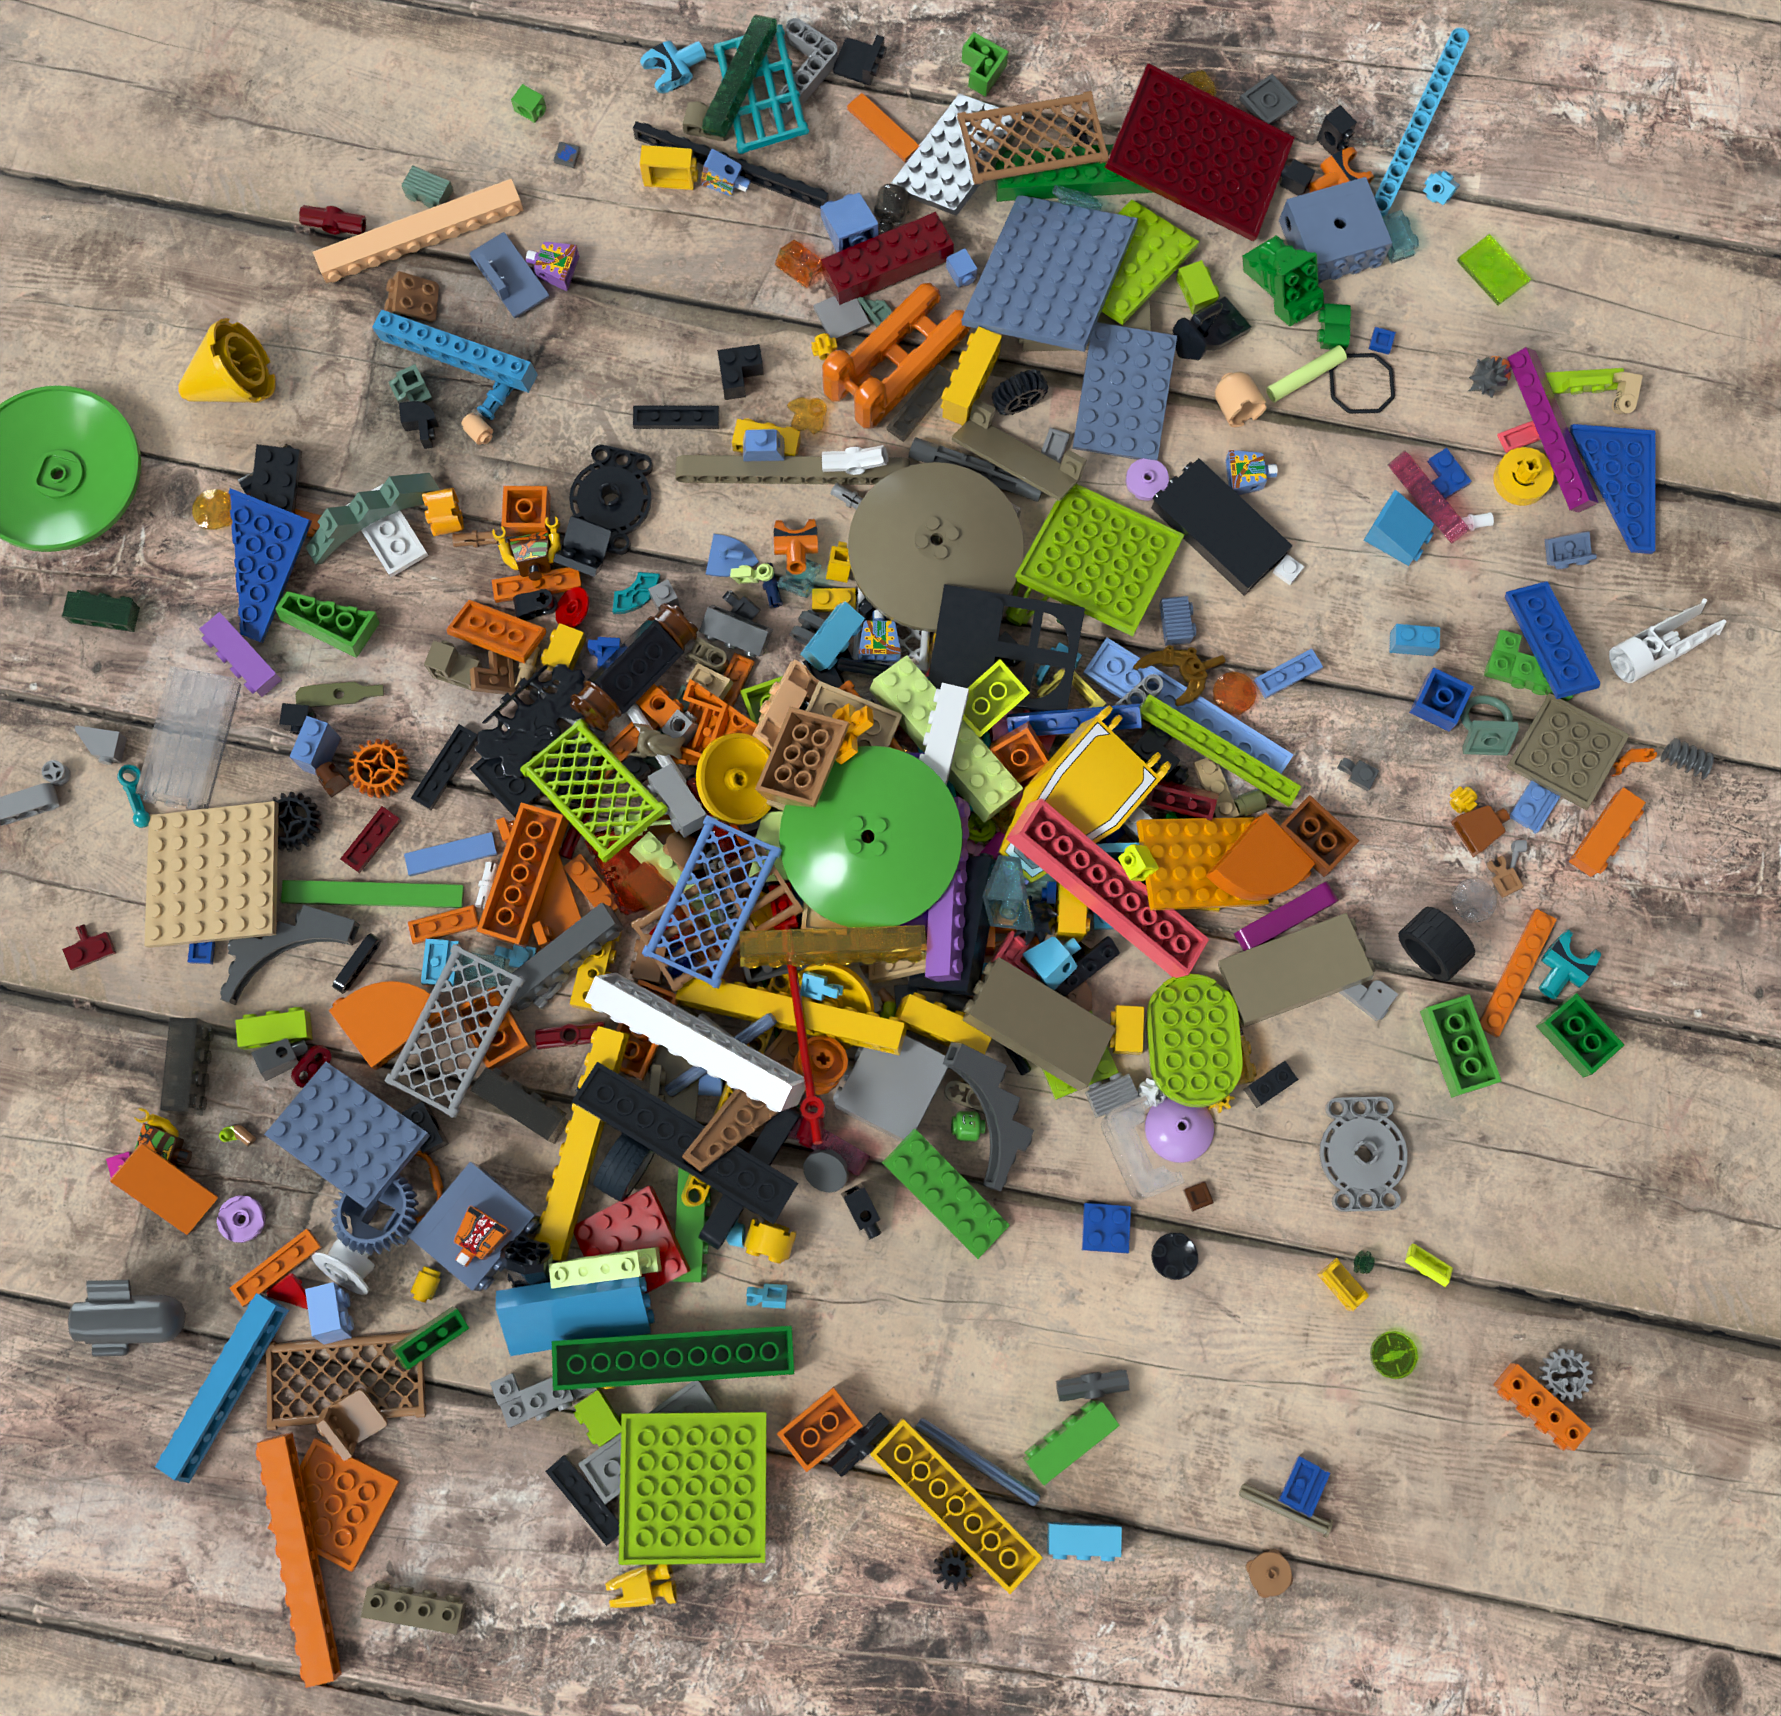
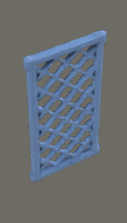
M706 815L703 821L704 827L648 946L645 945L642 954L645 957L654 958L700 979L713 988L719 989L722 983L720 979L775 860L780 857L783 850L717 821L712 816ZM714 826H717L729 833L716 837L712 829ZM733 836L741 837L750 843L738 847ZM730 837L733 841L734 849L723 853L720 850L718 841ZM716 843L719 854L707 858L702 852L705 844ZM756 844L769 850L768 856L759 857L754 845ZM752 847L755 859L743 862L739 850ZM736 852L740 864L728 868L724 856ZM721 858L725 869L712 873L708 862ZM757 862L762 868L758 877H748L745 865ZM705 863L709 870V875L697 879L695 874L692 873L695 865ZM741 867L746 879L733 883L729 872ZM726 873L729 877L730 885L721 889L717 888L714 877ZM708 878L712 879L715 890L702 894L699 882ZM745 882L748 883L752 889L749 897L739 898L735 886ZM695 884L700 895L694 899L687 900L683 891L686 885ZM732 888L736 900L724 904L720 897V892ZM717 894L721 905L709 910L704 898ZM701 899L705 911L693 915L689 908V903ZM737 903L742 912L738 919H729L725 908ZM686 905L690 914L689 918L681 921L676 920L673 915L676 906ZM722 909L726 916V921L714 925L710 913ZM707 915L711 926L701 931L698 930L694 921L695 918ZM691 920L696 931L688 936H683L679 924ZM724 924L729 925L732 930L729 940H719L716 928ZM676 926L680 938L668 942L663 936L666 927ZM713 930L717 939L716 943L704 946L700 934ZM698 936L701 948L692 952L688 951L685 939ZM681 941L686 953L673 957L669 946ZM718 945L723 953L719 961H710L706 954V949ZM657 947H666L670 959L668 960L655 954ZM703 951L707 963L694 967L690 958L691 954ZM688 957L691 969L675 963V960ZM708 966L713 975L710 979L697 973L696 970Z

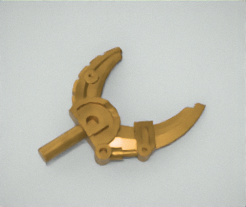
M1168 645L1162 651L1152 652L1136 662L1133 669H1145L1151 665L1161 663L1162 666L1166 667L1180 666L1179 672L1184 681L1188 682L1189 685L1186 691L1175 700V705L1183 706L1193 702L1202 694L1208 676L1205 670L1224 664L1225 657L1220 655L1201 662L1196 655L1197 651L1194 647H1190L1188 650H1175L1172 645Z

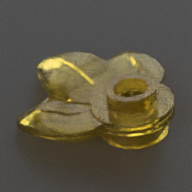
M800 397L787 404L788 409L795 413L791 421V427L797 429V431H803L808 428L812 434L818 433L823 428V417L827 412V406L823 400L819 398L808 400ZM818 407L820 411L814 412L813 408Z

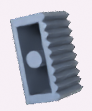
M1188 596L1162 598L1159 607L1165 646L1191 643L1193 636H1196V625L1191 622L1190 617L1193 615L1192 602L1188 601Z

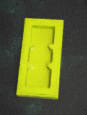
M1412 1243L1410 1245L1404 1262L1446 1287L1450 1282L1453 1268L1416 1244Z

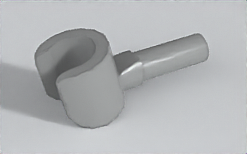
M1515 840L1511 843V851L1513 853L1509 869L1514 868L1515 870L1519 852H1526V840Z

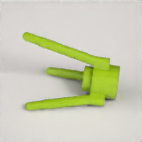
M1016 581L1012 596L1018 595L1021 583ZM1028 587L1023 597L1028 598L1032 589ZM1045 595L1041 600L1047 601L1049 597ZM1008 607L1005 612L1007 614L1006 619L1017 626H1021L1022 623L1027 624L1035 611L1031 610L1027 614V609Z

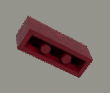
M1161 779L1148 794L1146 805L1198 818H1206L1212 821L1219 793Z

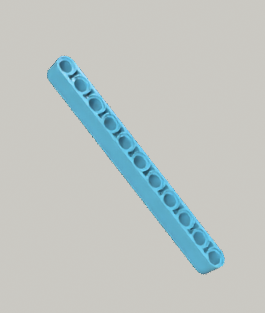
M1456 28L1452 31L1374 197L1378 208L1382 210L1380 213L1383 220H1385L1469 40V33L1464 28Z

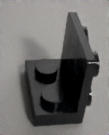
M571 516L562 548L555 553L553 562L595 577L602 569L612 530L582 518Z

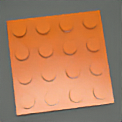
M314 1438L300 1464V1470L317 1554L353 1572L400 1480L353 1456L344 1461L340 1455L333 1451L330 1444Z

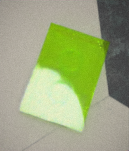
M1490 234L1456 260L1497 306L1531 280Z

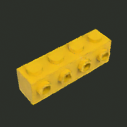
M622 931L617 938L608 941L598 953L590 955L578 967L570 1005L573 1008L599 1013L592 1009V1005L587 1003L585 999L595 976L612 973L609 972L610 964L615 963L617 950H614L616 941H620Z

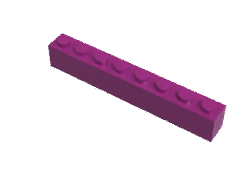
M1525 347L1507 357L1569 510L1580 513L1599 502L1537 352Z

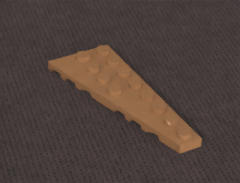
M784 1029L763 1055L792 1070V1062L799 1051L797 1032ZM807 1035V1039L815 1037L812 1035ZM735 1089L686 1150L682 1158L699 1171H703L779 1112L770 1110L766 1107L767 1104L761 1100L756 1101L746 1095L747 1092Z

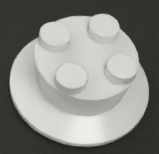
M337 1239L328 1255L319 1252L313 1254L312 1259L314 1263L333 1281L360 1295H366L369 1292V1288L363 1279L374 1269L375 1265L368 1259L369 1255L366 1250L363 1255L359 1254L357 1250L353 1252L349 1249V1246H344L342 1241Z

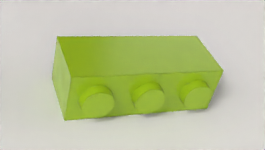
M302 1007L289 1008V1012L285 1013L275 1010L266 1012L265 1016L257 1017V1014L243 1015V1019L235 1020L237 1045L239 1048L247 1050L265 1047L286 1038L290 1043L303 1039L304 1041L313 1040L310 1012L303 1010Z

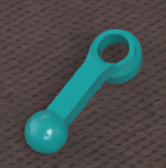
M124 765L120 768L117 779L123 785V789L129 799L134 814L132 818L134 825L139 828H145L149 826L150 814L145 811L137 789L142 774L136 766ZM129 773L133 775L135 780L132 782L126 781L123 778V774Z

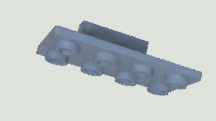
M504 232L469 253L513 318L519 317L549 298L548 292Z

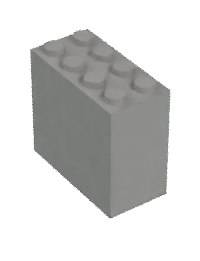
M906 1035L900 1056L859 1047L854 1057L855 1061H857L855 1066H849L844 1076V1081H846L844 1087L839 1086L833 1097L836 1109L900 1142L913 1129H918L949 1068L943 1064L945 1055Z

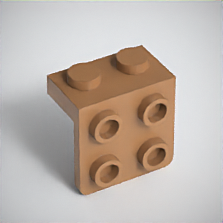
M398 271L392 279L388 280L386 290L389 292V296L385 302V311L399 316L404 314L431 323L435 321L439 291L438 283Z
M359 1388L323 1409L316 1425L319 1433L330 1442L333 1451L345 1461L352 1457L357 1443L385 1428L387 1419L366 1391Z

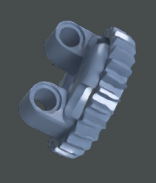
M398 1175L378 1199V1201L395 1209L382 1231L369 1225L379 1209L377 1202L368 1211L345 1193L338 1192L342 1198L334 1201L338 1208L331 1210L336 1215L331 1221L336 1224L333 1229L337 1233V1238L342 1241L344 1246H349L351 1251L355 1252L357 1250L359 1254L363 1255L366 1250L370 1256H372L374 1249L379 1255L382 1253L383 1247L387 1251H391L390 1244L392 1243L397 1247L399 1243L406 1245L409 1240L408 1235L417 1224L412 1215L419 1214V1211L413 1208L419 1205V1202L414 1199L417 1197V1194L412 1191L413 1186L408 1183L406 1178ZM347 1217L351 1219L352 1233L346 1230L349 1228Z

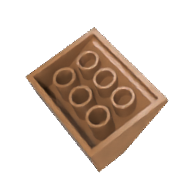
M789 707L755 790L767 800L785 805L815 808L850 723Z

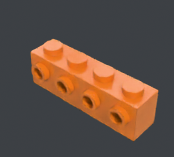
M1624 787L1615 792L1568 862L1590 877L1597 873L1601 874L1609 864L1606 862L1609 856H1614L1619 850L1620 845L1618 843L1621 838L1625 839L1631 832L1632 828L1630 825L1632 822L1638 821L1644 813L1642 808L1646 802Z
M1510 1363L1493 1384L1498 1389L1497 1394L1507 1402L1511 1400L1517 1406L1515 1409L1525 1418L1529 1416L1535 1421L1534 1426L1543 1434L1548 1433L1554 1438L1552 1442L1563 1451L1565 1449L1575 1451L1592 1430L1518 1364Z

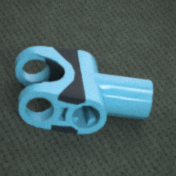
M665 41L646 52L642 56L640 63L644 69L661 68L665 70L661 78L655 82V88L658 93H667L688 84L693 78L689 67L705 60L706 54L701 43L698 41L679 51L672 41Z

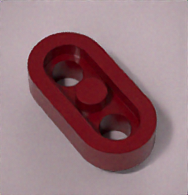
M323 1045L311 1047L292 1070V1081L298 1087L304 1088L325 1062H331L330 1051ZM317 1053H320L319 1057L314 1058ZM305 1071V1074L299 1077L301 1072Z

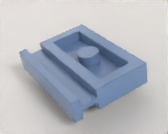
M1530 781L1509 816L1536 834L1543 826L1560 796Z

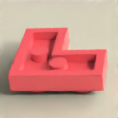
M1011 931L991 962L1000 957L1035 979L1037 974L1020 962L1023 957L1022 954L1026 952L1030 944L1026 946V941L1019 935L1014 937L1015 932Z

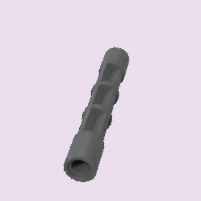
M917 437L914 438L911 445L909 458L924 463H949L968 468L990 480L999 489L1039 502L1042 491L993 463Z

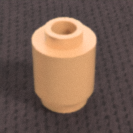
M470 413L462 420L463 430L476 444H487L491 441L493 429L479 415Z

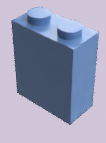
M306 716L290 758L303 771L316 775L315 771L320 765L332 761L341 737L328 723Z

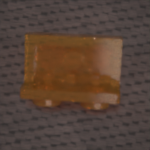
M792 240L780 248L775 266L803 287L808 288L813 277L822 272L820 257L796 240Z

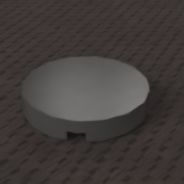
M816 1149L809 1154L804 1163L803 1172L806 1180L819 1191L827 1193L837 1192L843 1188L849 1178L846 1161L833 1150Z

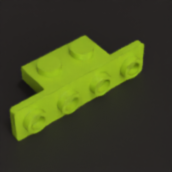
M1624 369L1546 372L1545 374L1554 394L1571 393V395H1577L1584 392L1602 393L1604 391L1617 390L1618 383L1613 382L1614 373L1624 372Z

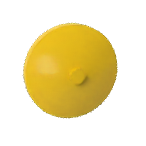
M744 733L723 735L713 740L700 756L696 770V785L699 797L705 808L715 818L731 825L753 823L765 816L772 807L767 804V799L755 790L770 755V750L759 739Z
M817 962L806 966L798 972L800 992L803 973L806 971L827 976L828 984L844 986L842 996L838 995V998H832L825 995V999L822 1001L812 999L814 1003L822 1004V1002H829L841 1009L852 1007L863 1014L874 1012V1002L869 988L861 977L848 967L834 962ZM789 984L786 993L791 995V988ZM839 1042L844 1049H848L854 1046L851 1044Z

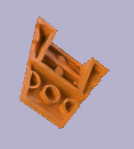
M689 679L683 700L690 702L688 711L698 718L696 722L699 726L695 736L688 745L680 747L682 758L677 759L672 755L670 756L675 764L697 766L701 754L713 740L732 733H744L752 736L758 724L694 680ZM685 722L682 724V727H681V730H680V731H682V730L684 729V727H685Z

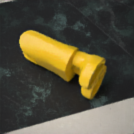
M659 1564L652 1570H650L648 1565H645L605 1583L606 1591L622 1588L623 1596L608 1600L610 1608L656 1604V1597H664L668 1604L677 1603L675 1580L655 1586L651 1585L652 1581L673 1578L672 1565Z

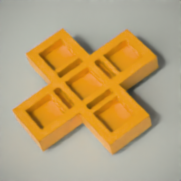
M848 703L844 707L837 709L832 715V718L850 723L835 759L841 765L858 753L857 737L874 725L873 710L867 705L855 711V707Z

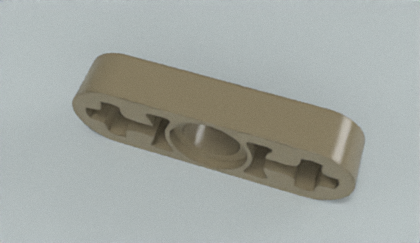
M957 1080L950 1081L946 1085L944 1093L949 1101L985 1114L981 1105L974 1106L971 1104L970 1096L974 1091L970 1085ZM955 1085L959 1086L958 1090L965 1093V1088L969 1089L966 1102L961 1101L964 1096L959 1094L952 1097L948 1089L954 1088Z

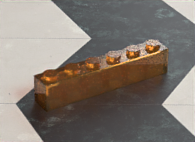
M644 861L622 884L649 912H652L669 901L674 886L665 879L663 881L660 878L659 872L651 863L647 864ZM680 906L675 908L673 915L676 920L681 921L687 917ZM704 917L697 921L701 930L709 928L705 924L706 920ZM690 925L682 930L681 934L688 936L695 933L696 930L693 925ZM678 933L673 937L677 940L680 938V934ZM720 934L718 935L719 940L722 939ZM698 936L686 938L685 944L693 941ZM716 937L711 939L709 943H716ZM718 945L712 946L716 953L721 950ZM706 949V954L709 958L712 955L710 954L708 949ZM703 951L691 954L698 963L706 960ZM737 951L732 953L721 978L740 961L737 957ZM710 968L706 970L711 976L713 975Z

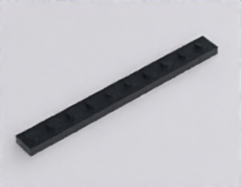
M636 121L633 126L635 140L651 146L692 149L693 158H697V163L702 165L705 164L711 151L707 145L696 144L688 138H680L672 135L667 130L656 129L648 123ZM720 151L721 154L741 164L740 176L751 180L750 183L819 209L820 206L829 202L828 193L821 188L808 186L803 181L792 180L782 173L776 174L768 171L763 166L752 165L744 159H736Z

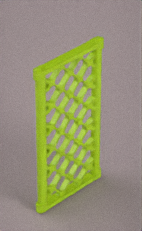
M579 719L567 731L520 768L523 775L529 777L599 853L598 857L603 862L609 861L616 853L668 811V807L663 802H659L588 728V724L583 719ZM580 732L577 739L570 740L573 736ZM590 742L593 745L590 752L579 753L582 744ZM577 744L575 752L565 754L566 745ZM561 747L560 753L553 754L556 750H558ZM601 755L605 758L601 766H592L593 758ZM589 757L588 765L577 767L578 759ZM559 758L558 766L547 768L549 759ZM565 758H574L571 767H562ZM544 761L543 767L534 770V768H536L539 764H541ZM615 768L617 771L615 779L604 780L606 771ZM572 771L569 781H559L562 772ZM587 771L586 778L574 781L576 772ZM592 771H602L599 780H589ZM548 772H557L554 781L546 783L543 780ZM628 782L631 785L627 793H617L620 784ZM599 784L596 794H587L589 785ZM605 784H614V790L610 794H602L603 786ZM569 785L566 795L558 796L556 794L559 786ZM575 785H584L583 793L572 795L573 787ZM641 796L643 798L641 806L630 807L633 797ZM627 797L625 807H615L617 798ZM597 798L594 808H584L587 799ZM612 798L611 806L600 808L601 799ZM572 799H582L579 808L571 810L568 807ZM654 809L653 812H651L647 817L643 819L644 813L646 811H651ZM640 811L639 820L628 821L629 813ZM594 812L592 822L584 824L581 821L584 813ZM610 812L608 821L597 822L598 814ZM615 812H625L624 820L612 822L613 814ZM607 826L605 836L597 838L594 835L597 827ZM613 826H623L621 835L610 836L611 828ZM628 826H635L629 832L626 833V828ZM611 840H618L607 849L608 844Z

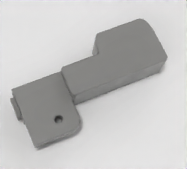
M1379 980L1372 982L1368 989L1359 984L1339 992L1375 1021L1383 1019L1389 1011L1388 1007L1398 996L1395 991Z

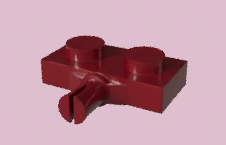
M85 924L76 927L80 940L74 945L62 949L68 966L72 971L116 954L108 932L89 936Z

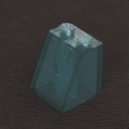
M998 855L982 895L990 926L1034 931V920L1020 857Z

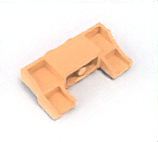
M795 659L790 662L781 681L775 682L769 691L771 694L769 700H766L759 710L762 714L758 719L759 723L752 736L769 747L770 752L789 707L799 709L803 700L809 703L819 680L810 673L805 665Z

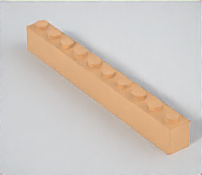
M509 179L313 251V254L327 284L339 281L348 275L358 274L364 269L377 267L383 262L396 260L410 252H417L426 246L436 245L445 239L455 238L464 232L477 230L480 226L496 223L499 219L515 216L524 210L513 181Z

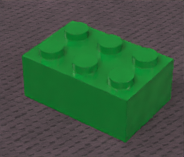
M1577 993L1567 997L1536 1025L1540 1032L1583 1078L1594 1074L1624 1046V1043Z

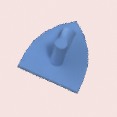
M713 534L706 575L729 577L733 568H739L741 565L753 568L759 563L754 553L744 543L732 537Z

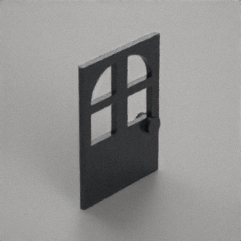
M944 584L928 680L936 689H941L942 683L968 688L994 665L996 656L1026 662L1022 684L1030 692L1035 663L1065 668L1063 678L1051 693L1041 698L1033 699L1029 698L1028 694L1015 707L1040 712L1067 710L1085 608ZM1004 606L1035 611L1029 646L998 641ZM1043 612L1054 616L1064 626L1069 642L1068 653L1037 648Z

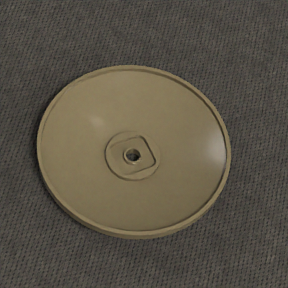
M938 462L921 463L902 468L886 476L873 486L862 499L854 514L848 539L851 571L865 598L875 609L890 620L911 629L927 632H936L944 584L1009 595L1016 583L1017 578H1015V574L1022 564L1024 551L1021 524L1017 513L1005 494L990 480L973 470L959 465ZM933 536H939L943 542L940 545H933L930 539Z

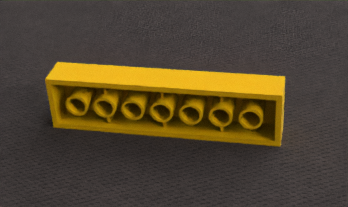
M903 1417L870 1453L1009 1594L1016 1589L1043 1559L1041 1554Z

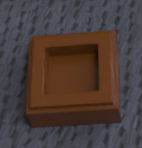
M1205 1181L1183 1190L1192 1212L1214 1203Z

